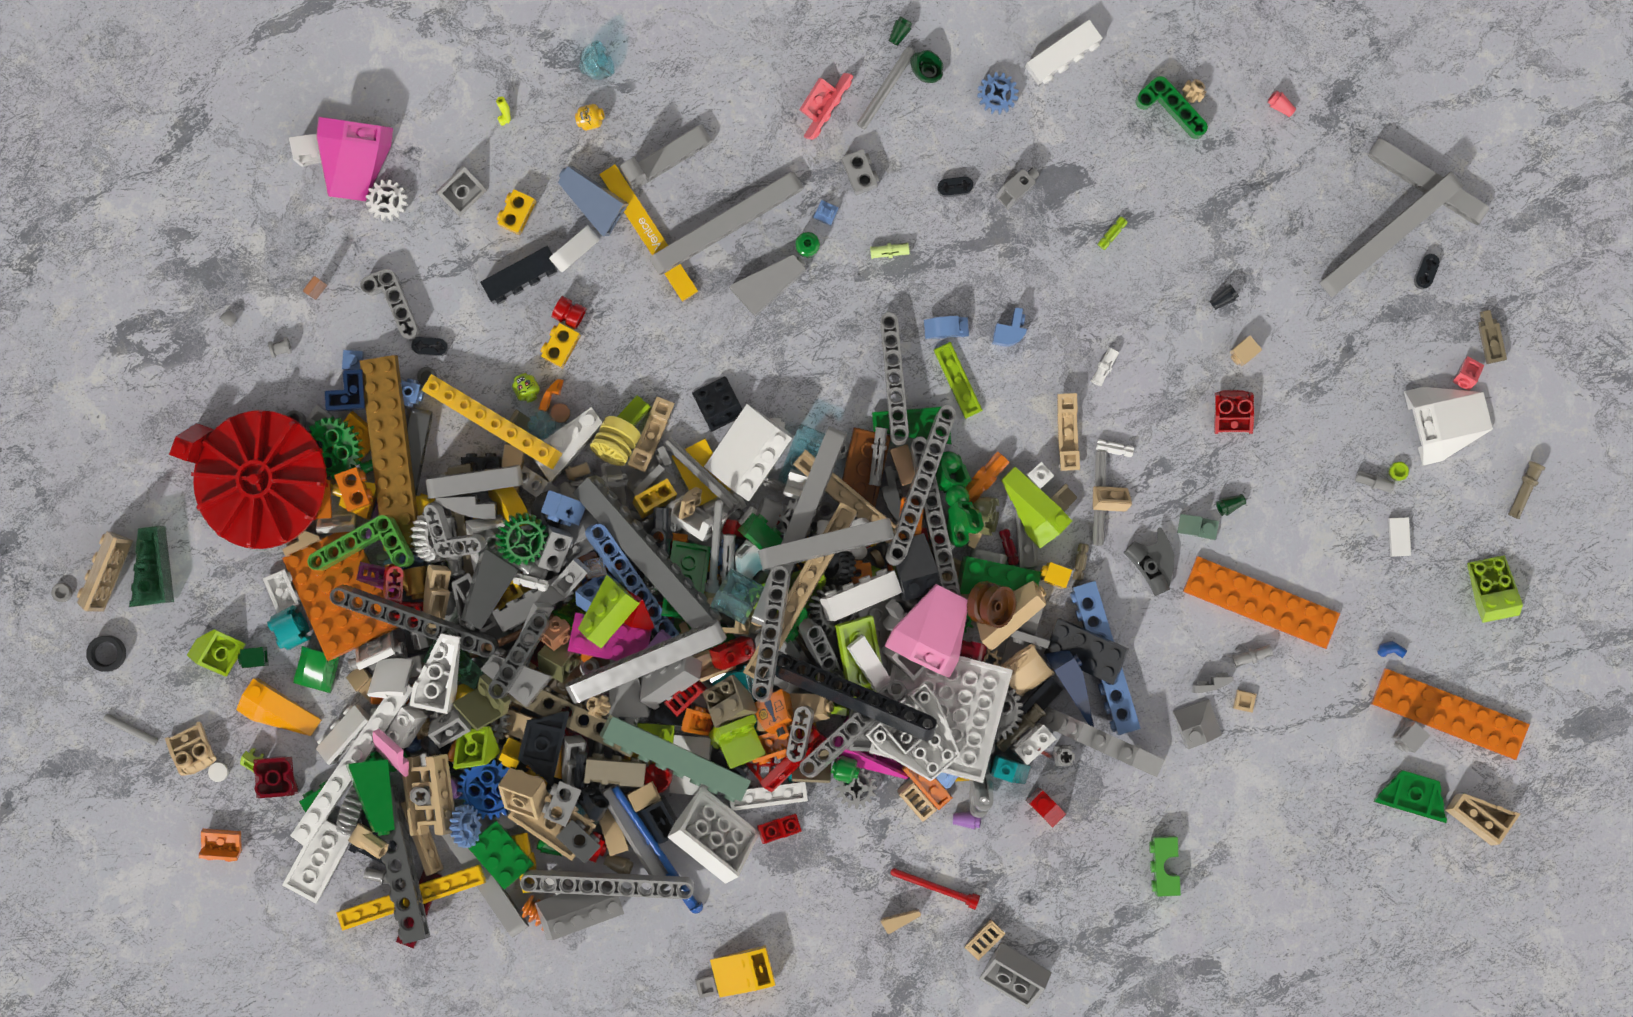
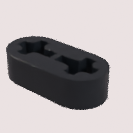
M965 176L943 179L938 183L937 191L942 197L967 195L973 189V181ZM963 181H966V184H970L966 191L963 187L957 188V185H962ZM944 183H947V186H954V188L948 190V193L941 190Z
M1427 254L1420 261L1414 277V285L1418 289H1426L1433 283L1440 264L1439 258L1435 254ZM1431 258L1434 265L1430 266L1429 270H1427L1428 263L1426 260ZM1426 273L1427 275L1425 280L1428 281V283L1421 285V280H1419V278H1422Z
M416 337L411 343L412 350L419 355L444 356L449 349L447 342L440 338ZM422 341L423 344L428 345V348H422L419 351L416 344ZM441 342L444 349H441L438 353V350L432 348V345L437 346Z

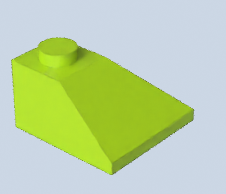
M214 629L197 638L187 656L196 664L227 677L238 659L240 649H243L246 643Z

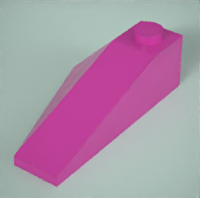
M837 737L834 740V745L836 747L842 746L843 738ZM846 749L839 755L857 760V767L903 779L909 777L902 769L904 765L891 758L872 754L869 751H849Z

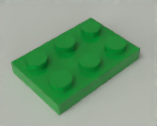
M497 820L478 835L479 841H475V846L468 848L504 890L534 865V862Z

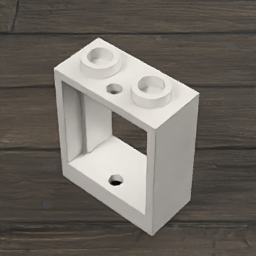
M1037 723L1034 728H1031L1009 749L1021 763L1028 765L1050 746L1056 738L1044 724Z

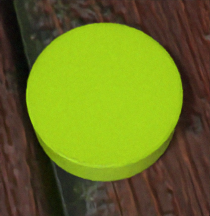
M1395 462L1389 467V476L1395 481H1402L1408 477L1409 468L1403 462Z

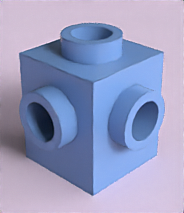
M409 378L407 382L401 380L404 406L413 407V404L419 405L420 401H423L425 392L422 391L423 386L418 385L419 381ZM407 389H411L412 393L410 395H406Z

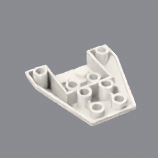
M1420 387L1404 391L1408 410H1413L1422 445L1418 447L1422 466L1443 461L1493 429L1484 392Z
M924 683L906 694L898 702L931 715L937 720L933 739L924 741L879 721L873 724L866 733V736L879 751L927 780L932 781L960 757V753L938 698Z

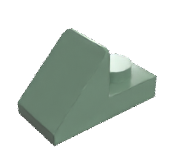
M1180 514L1177 533L1216 540L1219 521L1205 519L1200 516Z

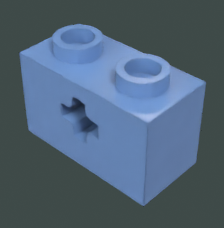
M549 490L541 512L548 515L547 519L558 522L560 519L559 523L570 527L571 523L579 526L585 506L578 500Z

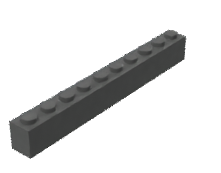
M596 475L587 477L573 494L593 517L607 528L616 543L689 626L694 629L713 620L720 622L722 618L719 611L707 602V598L703 593L698 592L692 580L683 575L681 568L668 558V553L657 546L654 537L645 532L643 525L630 515V510L617 500L616 494L607 489L605 482Z

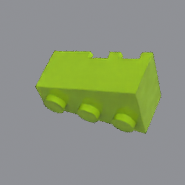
M606 575L578 630L588 640L602 648L640 603L621 584L609 575Z

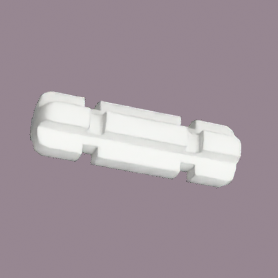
M1101 439L1096 444V450L1098 451L1106 450L1108 453L1124 454L1127 457H1132L1134 453V447L1129 445L1124 446V444L1111 441L1107 443L1106 440Z
M517 573L513 578L514 584H522V586L532 589L538 588V590L545 592L549 587L547 580L528 575L523 576L521 573Z

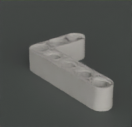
M699 125L642 161L637 162L635 158H631L624 162L620 168L632 189L636 190L712 143V139L704 126Z
M521 465L445 476L444 473L428 475L425 479L428 498L523 485Z

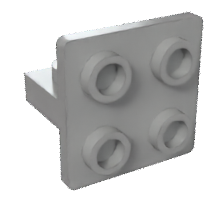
M652 458L646 472L635 469L626 478L628 479L626 486L635 495H638L667 478L673 486L676 483V479Z

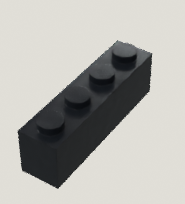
M548 245L480 282L492 304L497 303L499 305L507 300L506 297L522 293L524 287L528 285L531 287L541 282V278L545 276L551 277L558 273V268L549 259L553 254Z

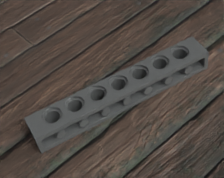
M392 785L391 796L395 830L390 831L389 835L378 836L377 833V837L389 844L386 854L381 859L386 865V880L390 883L391 890L389 895L395 906V920L399 924L398 936L403 944L431 936L397 785ZM392 840H394L397 843L396 850H393L391 848L390 844ZM396 859L401 862L400 869L395 867ZM401 878L406 883L404 889L401 888L399 885V880ZM404 898H408V899H409V901H410V906H409V907H405V906H404V904H403ZM408 917L413 918V927L408 924Z

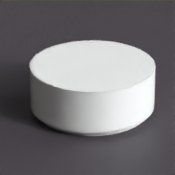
M217 762L209 767L208 775L211 780L220 782L228 777L229 769L226 764Z

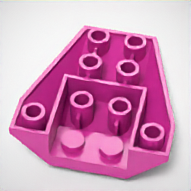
M324 117L318 118L316 137L329 197L359 201L367 200L366 195L370 193L368 189H372L391 148L393 128Z

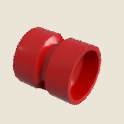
M562 295L554 307L551 317L559 322L565 321L567 326L576 330L587 308L578 303L573 305L572 300Z

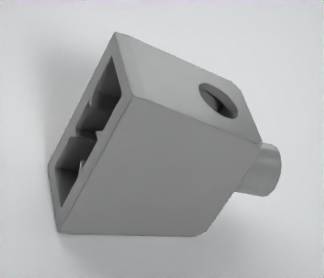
M1033 167L1027 172L1022 169L1002 186L995 197L1009 210L1036 184L1035 179L1039 177L1038 171Z

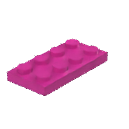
M575 613L568 652L618 661L646 649L649 645L652 630L631 628L623 623L606 644L600 648L578 630L585 614Z

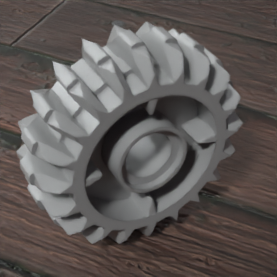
M354 785L351 786L346 794L336 822V830L346 836H351L357 824L362 823L365 816Z

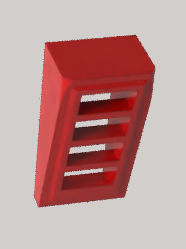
M700 680L693 684L696 690L692 686L687 688L693 695L692 697L685 690H679L673 694L672 699L664 702L677 717L707 689ZM679 694L685 698L686 703L678 696ZM673 699H675L682 706L680 709L672 701Z

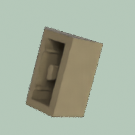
M730 675L703 692L711 719L716 728L757 713L752 695L734 675Z

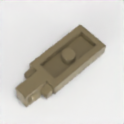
M1491 310L1480 312L1481 322H1478V328L1486 364L1507 360L1500 324L1497 323L1496 319H1492Z

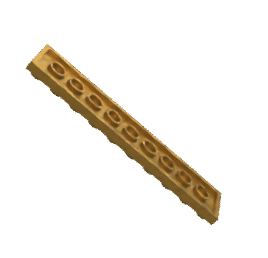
M398 355L360 360V368L363 370L364 399L379 516L385 515L394 518L409 548L415 547L411 545L413 538L409 536L413 535L411 528L415 527L413 522L417 520L418 510ZM387 519L382 523L383 529L388 527ZM395 536L391 539L392 546H395L397 543Z

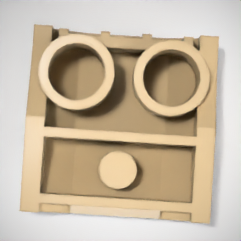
M1034 644L1018 651L1001 665V667L1013 670L1009 685L1012 689L1016 690V694L1022 697L1026 692L1055 674L1054 669H1051L1037 652Z
M197 722L195 726L177 735L165 738L170 756L181 776L195 774L211 766L217 759L210 747L201 722Z

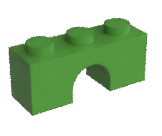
M1154 836L1152 841L1149 842V852L1153 853V861H1150L1151 873L1154 872V880H1151V890L1155 892L1157 897L1181 896L1180 876L1177 874H1167L1164 870V863L1168 858L1179 857L1178 837Z

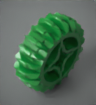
M524 512L523 515L516 513L515 517L510 515L509 522L503 520L505 526L498 527L502 531L501 534H496V537L500 538V540L495 543L501 546L498 552L503 553L502 557L504 559L508 558V562H515L517 565H521L522 562L524 565H528L529 560L535 562L534 556L541 557L539 552L544 550L542 546L547 541L544 538L548 536V533L543 532L546 526L541 525L542 521L536 519V516L533 514L529 516L528 513ZM529 524L533 529L523 531L519 525ZM513 531V536L511 539H509L510 534ZM522 535L525 536V538H522L524 539L523 543L519 541ZM521 547L525 552L516 554L511 549Z

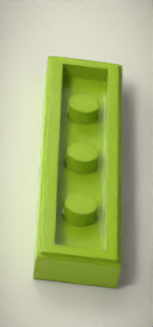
M949 342L933 349L964 418L967 419L982 412L983 410L952 343Z

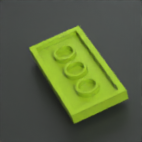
M867 615L835 625L845 679L874 691L847 649L848 645L863 635L882 663L873 616Z

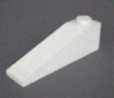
M444 633L440 634L426 664L421 670L422 672L412 687L409 706L445 714L454 710L453 703L457 693L461 637Z

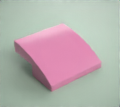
M380 729L373 731V742L377 752L385 760L388 759V762L403 776H408L409 761L403 756V749Z

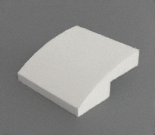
M392 658L378 661L367 695L379 698H387L388 695L404 696L414 665L413 659Z

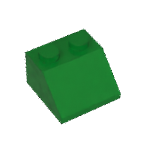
M752 513L737 529L759 550L781 545L783 541L780 537L782 533L774 526L771 529L766 524L768 520L761 514L757 516Z

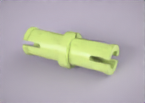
M906 242L902 244L891 245V243H887L884 246H871V259L909 255V244Z

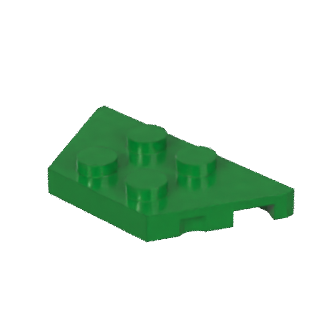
M1400 770L1373 801L1447 823L1440 781Z

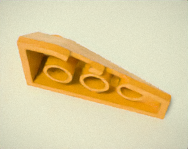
M260 678L252 679L242 694L236 709L252 721L312 736L322 721Z

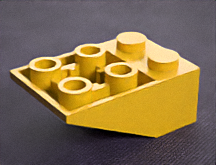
M766 945L710 959L719 997L758 991L773 987L776 984Z

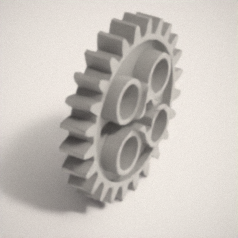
M1010 685L1004 704L1009 705L1011 709L1001 714L1000 725L995 736L997 742H999V736L1006 740V733L1013 735L1012 728L1017 730L1019 728L1016 722H1022V719L1018 716L1023 715V711L1018 709L1023 707V703H1017L1020 700V696L1014 697L1016 690L1009 691Z

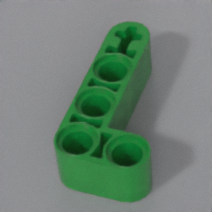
M1156 77L1136 97V105L1142 110L1150 108L1158 101L1193 139H1200L1208 129L1206 121L1165 77ZM1161 83L1164 90H1157L1155 84ZM1145 95L1149 97L1150 102L1143 103L1140 97ZM1168 97H1174L1177 103L1171 105L1168 102ZM1180 112H1188L1189 118H1182ZM1200 126V127H1201L1200 131H1197V132H1196V131L1194 130L1195 127Z

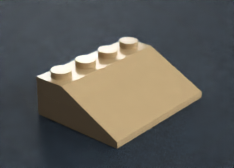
M108 531L102 535L99 542L101 545L100 549L94 554L92 568L85 575V585L81 587L77 598H79L77 603L83 610L104 612L133 540Z

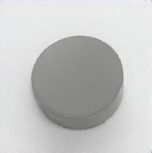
M66 583L56 584L51 591L53 599L57 602L70 600L73 593L72 588Z

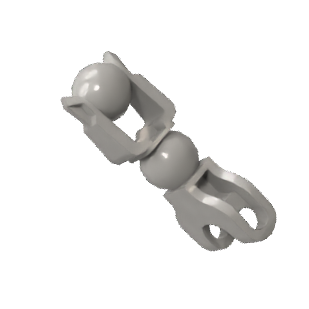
M993 744L991 755L995 750V744ZM990 760L984 782L980 783L970 780V812L977 818L984 817L993 805V786L990 774L992 765Z

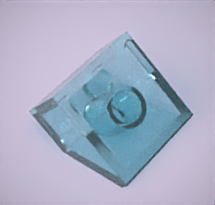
M731 568L710 606L744 625L762 594L764 586Z

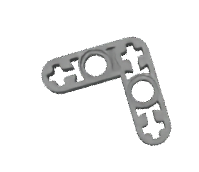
M432 502L425 506L424 516L435 551L440 557L477 554L485 549L486 540L480 534L452 537L442 505ZM436 525L442 528V534L437 532ZM457 542L463 544L464 550L458 548ZM472 542L478 543V545L475 544V545L470 546V544H471Z

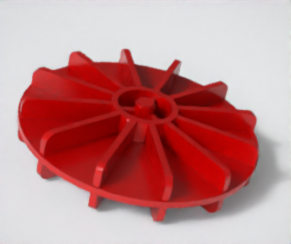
M247 411L233 417H228L226 421L210 433L207 439H203L201 442L203 448L199 460L195 464L194 472H191L197 502L196 508L219 537L244 548H274L293 541L310 526L313 520L317 519V514L323 503L326 487H328L329 483H326L327 475L322 455L323 450L319 448L313 436L301 423L284 414L273 411Z

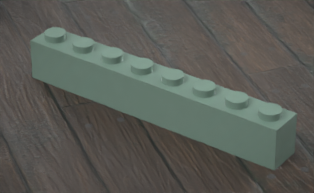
M609 714L600 733V736L604 738V743L610 746L617 744L621 746V751L630 755L634 752L639 755V759L647 763L649 760L656 762V767L665 771L666 768L673 770V775L682 779L686 776L690 778L689 782L699 787L701 784L708 786V791L714 794L721 792L725 794V799L735 802V800L742 801L751 782L750 779H745L742 775L611 714Z

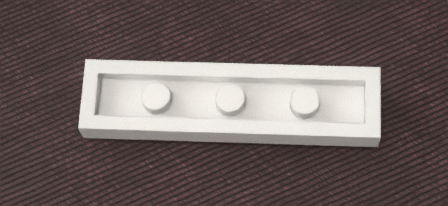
M806 783L781 784L772 793L763 787L749 788L741 802L735 800V802L730 801L731 810L808 801Z

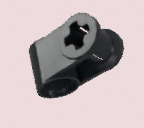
M591 783L585 788L578 787L581 793L577 802L582 806L590 819L594 821L602 820L609 806V801L601 792L599 786L596 783Z

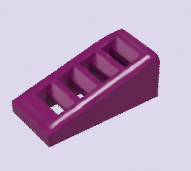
M360 562L356 580L383 589L385 567ZM364 569L368 570L367 576H363ZM372 572L375 573V578L371 577ZM390 573L389 575L393 577V583L396 584V582L394 581V575ZM391 588L389 591L394 592L395 588Z

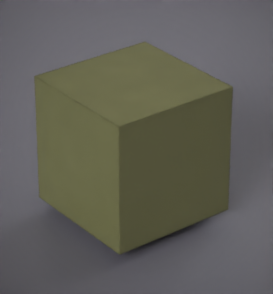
M569 641L555 651L545 644L537 654L538 669L563 683L579 664V654L568 652Z

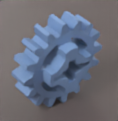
M995 72L993 78L987 75L988 81L982 79L981 84L983 86H978V90L981 93L977 94V98H982L979 104L986 105L985 111L990 108L991 114L996 110L1001 115L1003 109L1007 113L1009 111L1008 106L1011 108L1015 106L1012 101L1018 100L1015 94H1018L1019 89H1014L1017 83L1010 82L1011 76L1006 79L1005 73L998 77L997 72ZM989 85V89H990L991 91H990V93H988L987 95H985V90H986L987 86ZM995 90L997 92H1002L1000 97L998 95H994ZM1010 92V99L1007 102L1005 95Z
M460 805V807L455 808V812H452L453 818L450 819L452 824L449 829L453 831L451 837H455L454 843H458V847L470 848L476 845L475 841H479L478 834H481L479 829L482 824L478 820L481 817L477 816V809L473 810V806Z

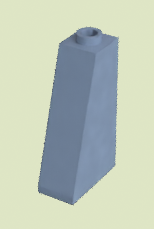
M574 166L563 168L559 174V185L599 233L603 236H610L629 203Z

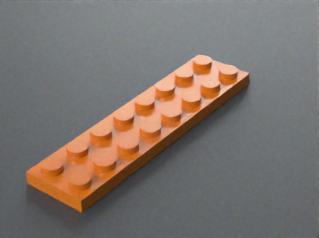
M1196 556L1183 589L1184 593L1324 649H1327L1340 613L1199 556Z
M1386 668L1383 670L1371 702L1372 705L1513 760H1517L1530 725Z

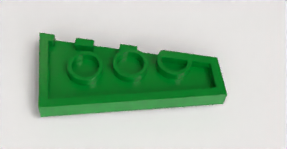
M941 407L907 409L908 438L923 437L927 440L935 416ZM888 411L872 412L873 432L876 431L875 427L888 429L887 434L890 435ZM899 412L892 415L895 420L903 419V415ZM942 413L945 419H949L948 414ZM936 430L937 435L944 436L942 431ZM897 431L894 434L895 436L905 437L902 431ZM950 431V434H949V437H948V440H947V443H946V444H949V445L952 444V443H951V431Z

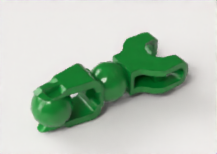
M946 451L942 454L935 476L938 489L946 493V502L950 506L947 522L949 540L953 546L963 547L969 541V533L978 534L984 528L981 512L974 508L972 502H969V492L965 487L971 481L966 465L963 464L959 454ZM955 474L956 481L951 479L949 475ZM957 532H959L961 541L957 538Z

